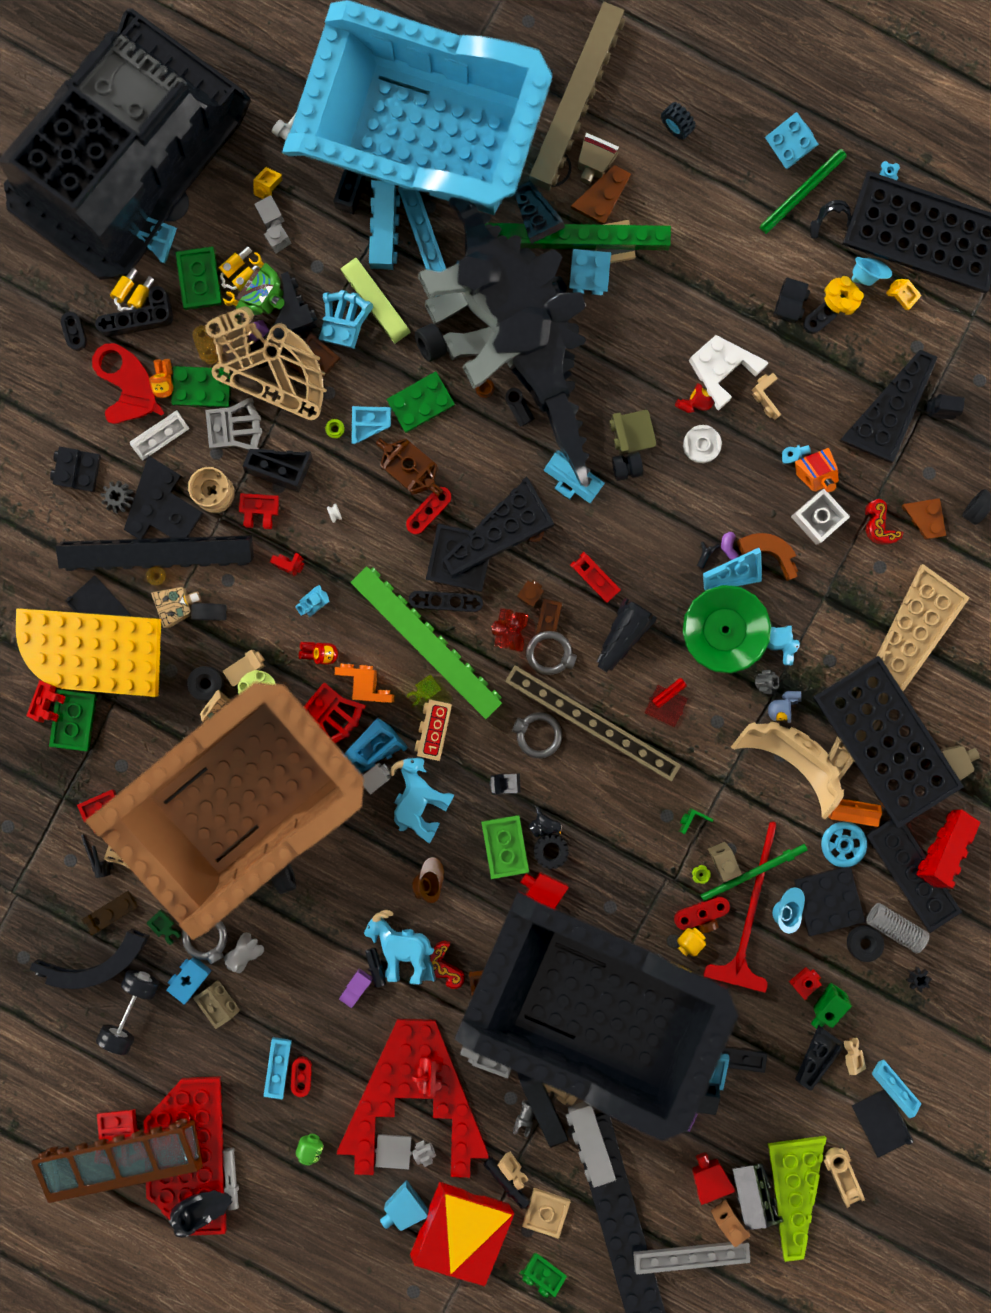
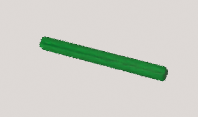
M839 149L760 225V230L767 234L845 159L846 153Z

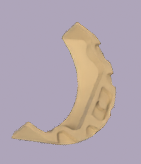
M754 722L748 724L731 748L762 749L774 753L794 765L814 788L820 802L822 818L826 820L844 797V789H841L838 777L840 773L837 767H833L827 758L829 756L828 753L816 741L811 740L808 735L793 727L789 729L780 726V723L770 722L769 724H756Z

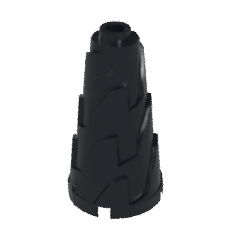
M626 597L616 613L618 615L612 624L611 631L597 659L598 667L605 672L608 670L612 671L619 661L623 660L632 646L640 640L643 634L657 620V617L654 615L650 619L652 613L633 601L627 604L629 599Z

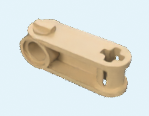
M836 1147L830 1148L826 1155H824L825 1159L823 1161L827 1170L831 1171L846 1207L849 1208L850 1204L860 1200L862 1202L865 1201L850 1165L851 1159L847 1150ZM841 1157L838 1163H833L836 1158Z

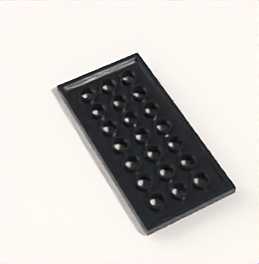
M871 171L866 172L842 245L985 294L989 291L991 285V237H985L982 232L984 228L991 231V212ZM881 192L884 197L883 200H877L874 193ZM899 198L901 206H895L892 199ZM911 204L918 205V213L911 210ZM871 209L875 210L878 215L877 218H871L868 211ZM929 210H934L937 213L936 219L929 217ZM893 216L895 224H889L886 217ZM947 216H952L955 219L954 225L947 223ZM905 222H911L913 230H907L904 226ZM966 222L973 225V231L965 229L964 225ZM865 227L869 228L872 232L871 236H865L862 229ZM923 228L930 229V237L924 236ZM883 233L887 234L890 239L889 242H883L880 235ZM941 234H946L949 237L948 243L941 241ZM899 240H905L907 248H901L898 244ZM959 240H964L967 243V249L959 247ZM917 246L925 248L924 255H920L917 252ZM978 246L985 249V255L977 253L976 249ZM935 252L942 253V261L935 259ZM953 258H958L961 261V267L953 265ZM971 264H976L979 267V273L971 271Z
M880 656L873 658L813 696L818 707L896 828L902 827L964 787ZM870 677L877 679L878 683L875 688H871L868 685ZM855 687L861 690L859 698H854L851 694L852 689ZM881 693H885L888 696L886 704H881L878 700ZM839 697L845 701V705L841 709L835 705V701ZM866 703L872 707V711L868 715L862 712V706ZM893 709L899 714L895 721L889 718V712ZM848 714L855 716V723L852 725L846 723V716ZM875 720H880L882 723V728L879 731L873 729L872 725ZM902 726H906L909 729V734L906 737L900 735L899 731ZM859 730H863L866 733V738L863 741H858L856 738ZM887 736H890L893 740L890 747H885L883 744V740ZM914 742L918 743L920 747L917 753H912L910 750V746ZM871 746L876 749V755L872 758L867 755V749ZM896 753L903 755V761L899 764L894 761ZM923 759L930 761V767L926 770L921 767ZM880 763H884L887 766V771L884 774H880L877 770ZM907 769H911L914 772L911 780H907L904 777ZM935 775H938L941 779L938 786H934L931 783V779ZM892 779L896 780L898 784L895 790L888 788V782ZM919 785L924 788V794L920 797L915 794V788ZM901 796H906L908 799V804L904 807H901L898 803Z

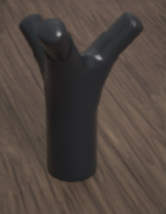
M701 542L702 555L697 564L698 567L704 569L710 555L720 547L719 544L713 547L709 546L707 549L705 542Z

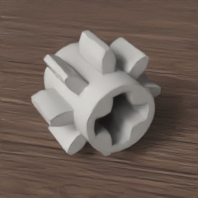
M424 1140L417 1143L416 1149L412 1151L418 1165L423 1164L424 1167L433 1164L432 1161L436 1157V1153L432 1144H425Z

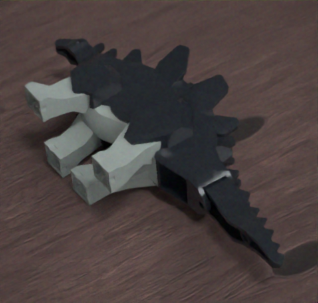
M451 197L449 206L456 211L458 218L464 225L465 257L456 262V265L441 272L426 269L419 273V281L428 297V300L425 301V307L435 325L442 323L469 306L470 310L489 326L465 334L450 332L444 335L443 338L451 360L458 357L477 356L474 360L463 365V369L473 389L481 386L503 364L507 363L512 372L532 395L538 408L542 412L547 413L556 442L570 464L580 486L588 487L592 478L587 477L591 469L585 465L589 454L583 452L582 449L587 438L579 436L578 432L583 421L576 420L575 417L579 406L569 402L567 399L575 388V382L565 381L572 375L568 370L574 367L573 360L575 359V355L565 349H574L583 345L586 341L584 336L578 334L579 326L575 323L567 322L584 310L583 294L580 292L565 293L567 286L562 277H555L562 256L556 250H550L536 257L530 249L526 247L520 249L521 238L519 236L513 235L508 240L503 235L498 237L501 231L499 225H485L491 220L489 214H480L474 204L460 198Z

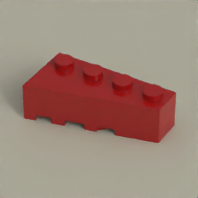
M962 809L953 810L947 815L945 825L938 831L937 839L928 848L925 860L918 866L919 870L916 875L935 888L953 889L955 882L952 881L954 875H959L961 871L959 863L966 858L968 854L966 847L973 842L981 823Z

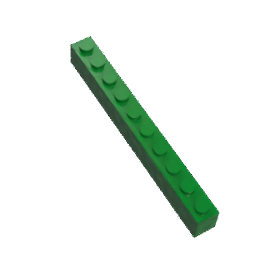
M485 224L499 225L501 231L498 237L503 235L508 240L513 235L519 236L521 238L520 248L669 250L671 245V226L564 224L565 228L530 244L524 224Z

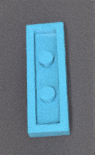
M272 1038L263 1097L284 1098L292 1040Z
M885 1060L878 1061L872 1072L873 1077L909 1118L915 1117L921 1102Z

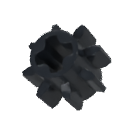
M916 966L914 971L908 970L909 978H906V981L911 982L909 987L912 990L917 987V990L922 992V988H930L928 984L932 978L926 976L928 974L926 969L921 971Z

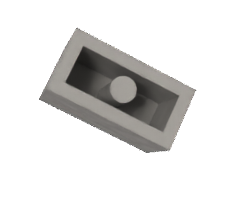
M378 763L363 775V786L369 794H372L391 778L389 775L390 769L385 764L381 765Z

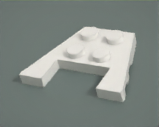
M717 335L699 349L689 360L700 381L704 382L709 397L712 396L718 411L732 398L719 385L727 375L742 364L756 377L769 364L764 359Z

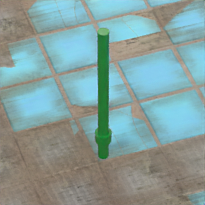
M805 843L792 850L788 849L782 855L701 894V897L705 902L786 861L794 860V857L808 851Z

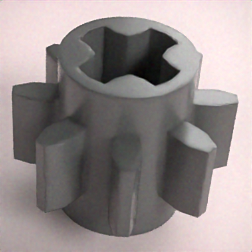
M762 670V674H758L755 678V685L759 692L772 694V690H776L779 686V677L775 675V672H771V670Z

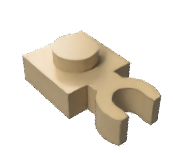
M850 1038V1041H844V1047L848 1051L845 1058L849 1075H857L866 1069L863 1052L858 1049L859 1040L858 1038Z
M511 1151L506 1153L499 1162L498 1167L509 1181L513 1180L514 1186L519 1190L524 1187L523 1183L527 1182L528 1178L524 1173H521V1165Z

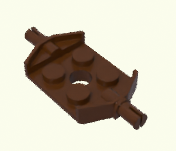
M382 438L376 441L375 444L384 452L380 464L381 469H384L407 488L411 495L429 489L437 496H440L443 490L435 484L438 469L435 462L407 439L392 444H387ZM406 461L414 463L413 467L409 469L405 468L403 464Z

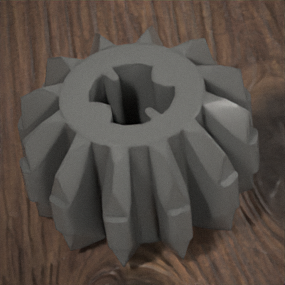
M112 481L109 482L110 488L104 486L103 489L106 493L100 494L101 497L106 498L101 503L107 505L106 509L108 511L113 509L115 514L119 512V509L123 513L126 512L125 506L131 508V504L128 502L134 501V498L130 496L133 494V490L128 489L129 485L126 483L122 485L121 481H117L116 485ZM117 493L121 495V497H118V501L114 499V497H117L115 496Z

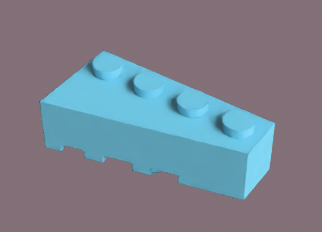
M371 180L374 198H371V213L373 217L370 218V232L372 236H370L369 265L371 269L393 270L394 264H397V252H394L395 245H398V233H395L396 226H399V214H396L397 207H400V195H397L394 184Z

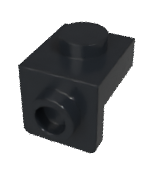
M520 773L491 775L489 786L492 795L521 793Z

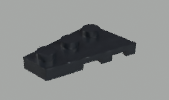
M818 1025L795 1080L812 1091L844 1049V1043Z

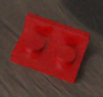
M295 553L292 561L281 554L278 557L273 555L270 560L274 567L294 576L297 575V572L301 573L305 564L303 563V558L298 553Z

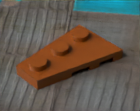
M614 165L571 205V209L601 225L605 224L630 179L631 173Z

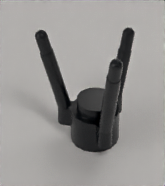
M82 834L81 838L95 878L111 875L110 870L114 869L113 863L99 860L95 845L92 846V855L86 837Z

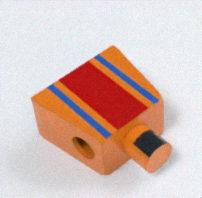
M829 448L795 461L796 475L812 491L824 488L826 492H832L836 489L835 483L839 481L838 468Z

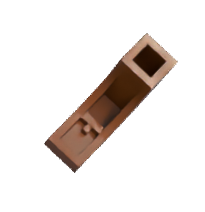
M756 533L736 541L741 555L760 548L761 553L770 554L778 561L786 581L798 577L796 574L798 569L795 563L790 561L791 558L797 555L792 547L783 539L772 534Z

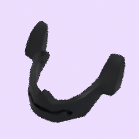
M833 200L821 207L817 220L812 221L810 224L812 239L818 238L820 225L824 217L832 211L837 213L843 211L847 214L848 228L852 214L851 208L845 201Z

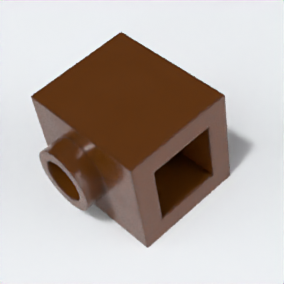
M534 580L532 582L527 581L517 598L533 608L544 592L541 589L542 585Z

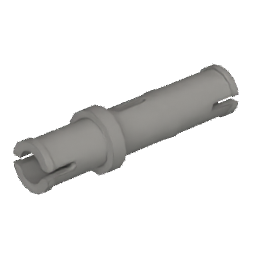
M225 1148L222 1151L225 1176L224 1192L232 1196V1204L228 1206L227 1210L239 1208L237 1193L239 1185L236 1180L234 1148Z

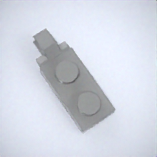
M462 1046L460 1055L469 1058L468 1062L472 1063V1066L505 1078L509 1077L510 1068L480 1056Z

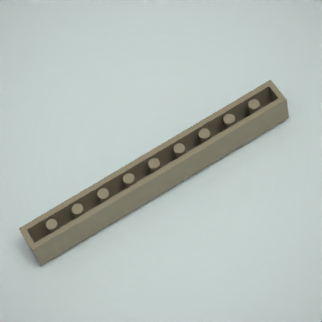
M603 1L529 175V181L532 184L550 191L552 185L556 186L559 179L557 174L559 168L563 169L567 160L564 156L567 151H571L574 140H572L574 133L578 134L582 124L579 121L582 116H586L589 105H587L589 98L593 99L596 92L594 87L596 81L600 82L604 73L602 67L604 64H608L611 53H609L611 46L615 47L619 37L616 34L619 29L622 30L626 21L623 18L624 9Z
M515 665L505 680L507 684L671 782L681 767V764Z

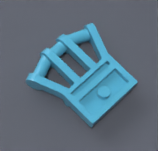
M341 290L332 294L330 292L324 293L325 317L322 319L324 322L319 340L355 349L361 325L373 309V304L370 301H365L358 293L354 292L349 294L347 291ZM339 300L335 315L333 317L332 301ZM347 301H350L347 316L344 320L342 319V317L344 314ZM359 305L360 307H362V310L357 316V318L354 320L357 307Z

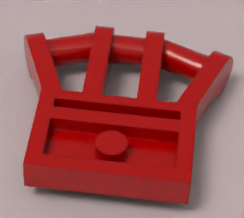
M324 682L306 703L304 709L329 737L330 735L323 725L325 720L339 731V733L330 737L334 743H337L346 737L348 738L353 728H357L362 710H365L366 705L342 697ZM340 702L355 707L352 717L338 706ZM334 710L348 721L344 728L330 717Z
M135 1109L97 1114L99 1140L106 1138V1141L107 1139L111 1141L113 1137L122 1134L125 1137L132 1136L131 1133L139 1131ZM141 1141L132 1143L136 1150L132 1155L130 1154L129 1144L121 1145L122 1157L118 1155L117 1146L111 1147L118 1167L120 1165L125 1167L131 1166L137 1160L148 1157ZM104 1149L97 1150L94 1161L99 1164L111 1165L108 1156L104 1153Z

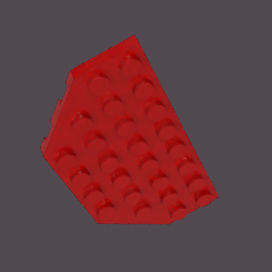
M221 1076L182 1078L144 1119V1133H148L150 1129L162 1126V1129L169 1128L170 1124L183 1118H187V1121L194 1120L203 1167L196 1172L146 1182V1199L159 1207L161 1213L169 1220L171 1210L182 1200L192 1195L212 1190L224 1192ZM190 1126L185 1130V1135L196 1160L197 1157ZM178 1134L148 1140L159 1168L188 1162ZM149 1157L145 1158V1171L153 1169ZM226 1213L189 1236L225 1234L227 1231Z

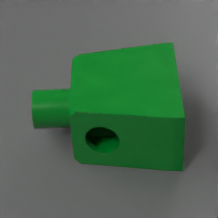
M830 982L813 1007L816 1017L811 1022V1025L816 1029L818 1025L823 1028L825 1024L831 1028L834 1027L852 1007L847 993Z

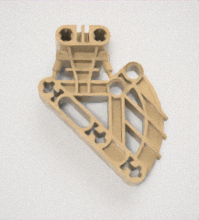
M246 306L217 316L206 324V332L214 338L216 354H218L219 362L212 368L214 379L305 419L315 420L318 418L321 412L323 392L327 391L323 386L322 375L325 376V372L320 369L317 361L320 360V357L315 355L297 334L289 330L286 325L278 323L271 328L265 340L261 332L256 328V324L251 322L254 317L253 311ZM241 313H243V314H244V318H246L244 321L241 320V318H242V316H240ZM216 323L218 324V328H219L220 330H216V326H215ZM276 328H281L284 331L283 338L275 336L274 330ZM253 333L264 344V347L251 352L250 345L255 340L249 341L248 335ZM227 344L230 348L226 351L227 354L233 352L237 358L224 362L222 360L223 345ZM269 346H274L277 349L276 356L268 354L267 348ZM283 348H286L295 358L282 353ZM284 359L301 366L305 379L290 373ZM268 361L277 384L246 370ZM223 367L226 373L220 375V371L217 369ZM241 374L261 383L263 391L258 392L237 383L235 375ZM293 380L306 385V397L297 392ZM267 387H270V389L268 390L269 392L266 395H264V393L267 390ZM276 390L279 392L278 395L281 397H277V399L273 398L274 394L272 393H274ZM303 402H305L306 404L304 406L303 411H301L300 408L302 407ZM311 406L315 407L314 411L316 412L310 414L309 409L307 408H311Z

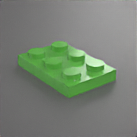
M519 815L481 821L491 879L529 873Z

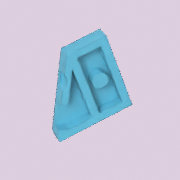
M149 217L146 220L154 224H157L158 222L157 220ZM162 223L161 230L156 232L158 233L157 236L153 237V242L147 247L161 262L166 263L177 228ZM139 231L137 237L145 242L146 240L142 236L148 238L150 234Z

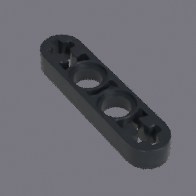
M414 591L409 595L410 605L419 609L478 612L483 607L482 598L473 594ZM416 594H419L420 598H426L425 595L428 594L429 606H425L426 602L422 601L419 602V605H415L416 603L412 601V598H415ZM438 595L442 598L441 605H432L431 599L433 596ZM453 597H459L461 600V605L457 608L450 605V600ZM463 597H468L467 601L469 602L473 601V598H477V602H480V605L476 606V609H473L472 605H466L467 609H463Z

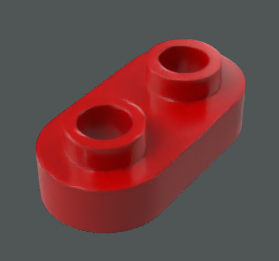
M301 1056L295 1059L292 1064L291 1091L297 1097H304L311 1089L312 1063L307 1057ZM300 1063L305 1064L306 1068H305V1069H301V1068L299 1067V1064H300ZM304 1083L305 1087L300 1088L298 1084Z

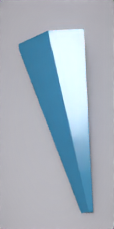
M377 718L344 755L360 773H363L374 767L375 763L385 757L389 759L393 753L401 749L405 751L408 747L390 725Z

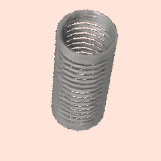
M877 903L868 914L866 920L868 925L873 926V928H876L879 932L881 931L894 941L896 940L897 943L899 942V944H902V946L909 950L911 949L912 952L918 954L927 945L929 940V933L914 923L912 924V922H909V920H906L899 914L897 915V913H894V911H891V909H888L883 904Z

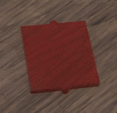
M657 684L652 697H649L650 701L644 713L675 727L680 715H683L682 711L688 699L676 694L658 708L653 703V699L666 690V688Z

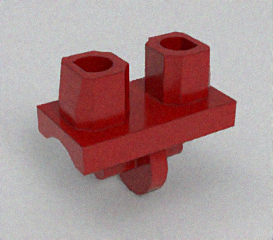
M420 1057L418 1074L412 1075V1081L417 1082L419 1093L434 1097L435 1092L441 1090L442 1082L436 1078V1072L442 1070L441 1061Z

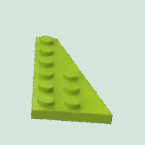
M825 1136L768 1143L774 1194L777 1202V1214L782 1216L784 1221L779 1223V1231L785 1262L802 1260L805 1257L808 1229L812 1219L811 1213L815 1203L820 1177V1165L823 1160V1149L827 1139Z

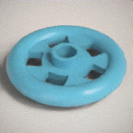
M845 821L837 822L831 825L823 834L821 841L822 852L831 864L843 868L851 867L858 864L864 858L867 851V838L862 829L856 824ZM843 829L850 830V836L842 835ZM833 834L838 836L834 843L830 842ZM853 839H859V847H854ZM842 841H846L847 843L846 847L844 848L841 847ZM834 848L840 853L837 857L831 853ZM852 851L854 857L847 860L845 854Z

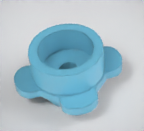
M884 161L881 164L882 170L879 175L897 180V171L900 169L899 164H889L887 161Z

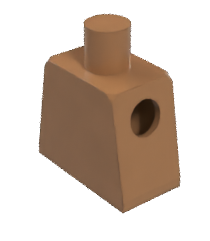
M726 1199L711 1210L717 1225L734 1247H737L750 1237L749 1230L745 1229L741 1218ZM728 1213L726 1218H721L724 1214Z

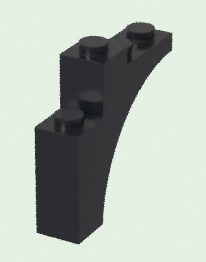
M289 272L282 273L283 299L285 303L274 325L278 323L284 324L297 335L317 328L315 322L318 320L314 309L311 310L307 304L305 305L301 294L298 295L296 288H299L295 276L291 277ZM281 328L274 330L276 337H284V331ZM270 330L265 336H263L265 340L267 339ZM260 340L250 345L251 352L264 347ZM274 346L267 348L269 355H277V349ZM283 348L282 353L292 356V353ZM267 361L257 366L258 368H262L269 365V363Z

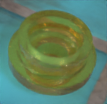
M154 566L147 571L146 579L150 584L158 586L165 581L166 573L162 568ZM155 573H159L157 580L153 577Z

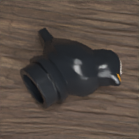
M536 806L537 818L528 825L536 838L544 834L558 833L560 835L562 830L561 823L545 816L541 812L540 807Z

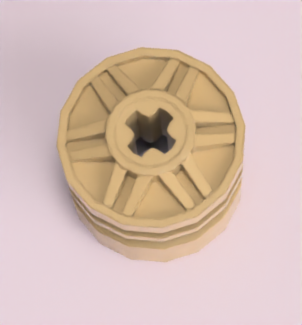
M214 467L198 469L188 482V492L192 500L209 513H220L227 510L235 499L233 483L220 470ZM214 490L217 491V493L214 495L211 493V491Z

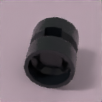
M639 452L628 453L627 457L623 455L612 457L616 481L626 480L628 476L632 478L643 476V465Z

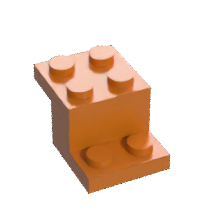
M340 664V667H335V675L354 676L352 700L394 702L395 695L390 694L389 690H377L376 693L377 670H373V666L360 665V669H354L352 664Z

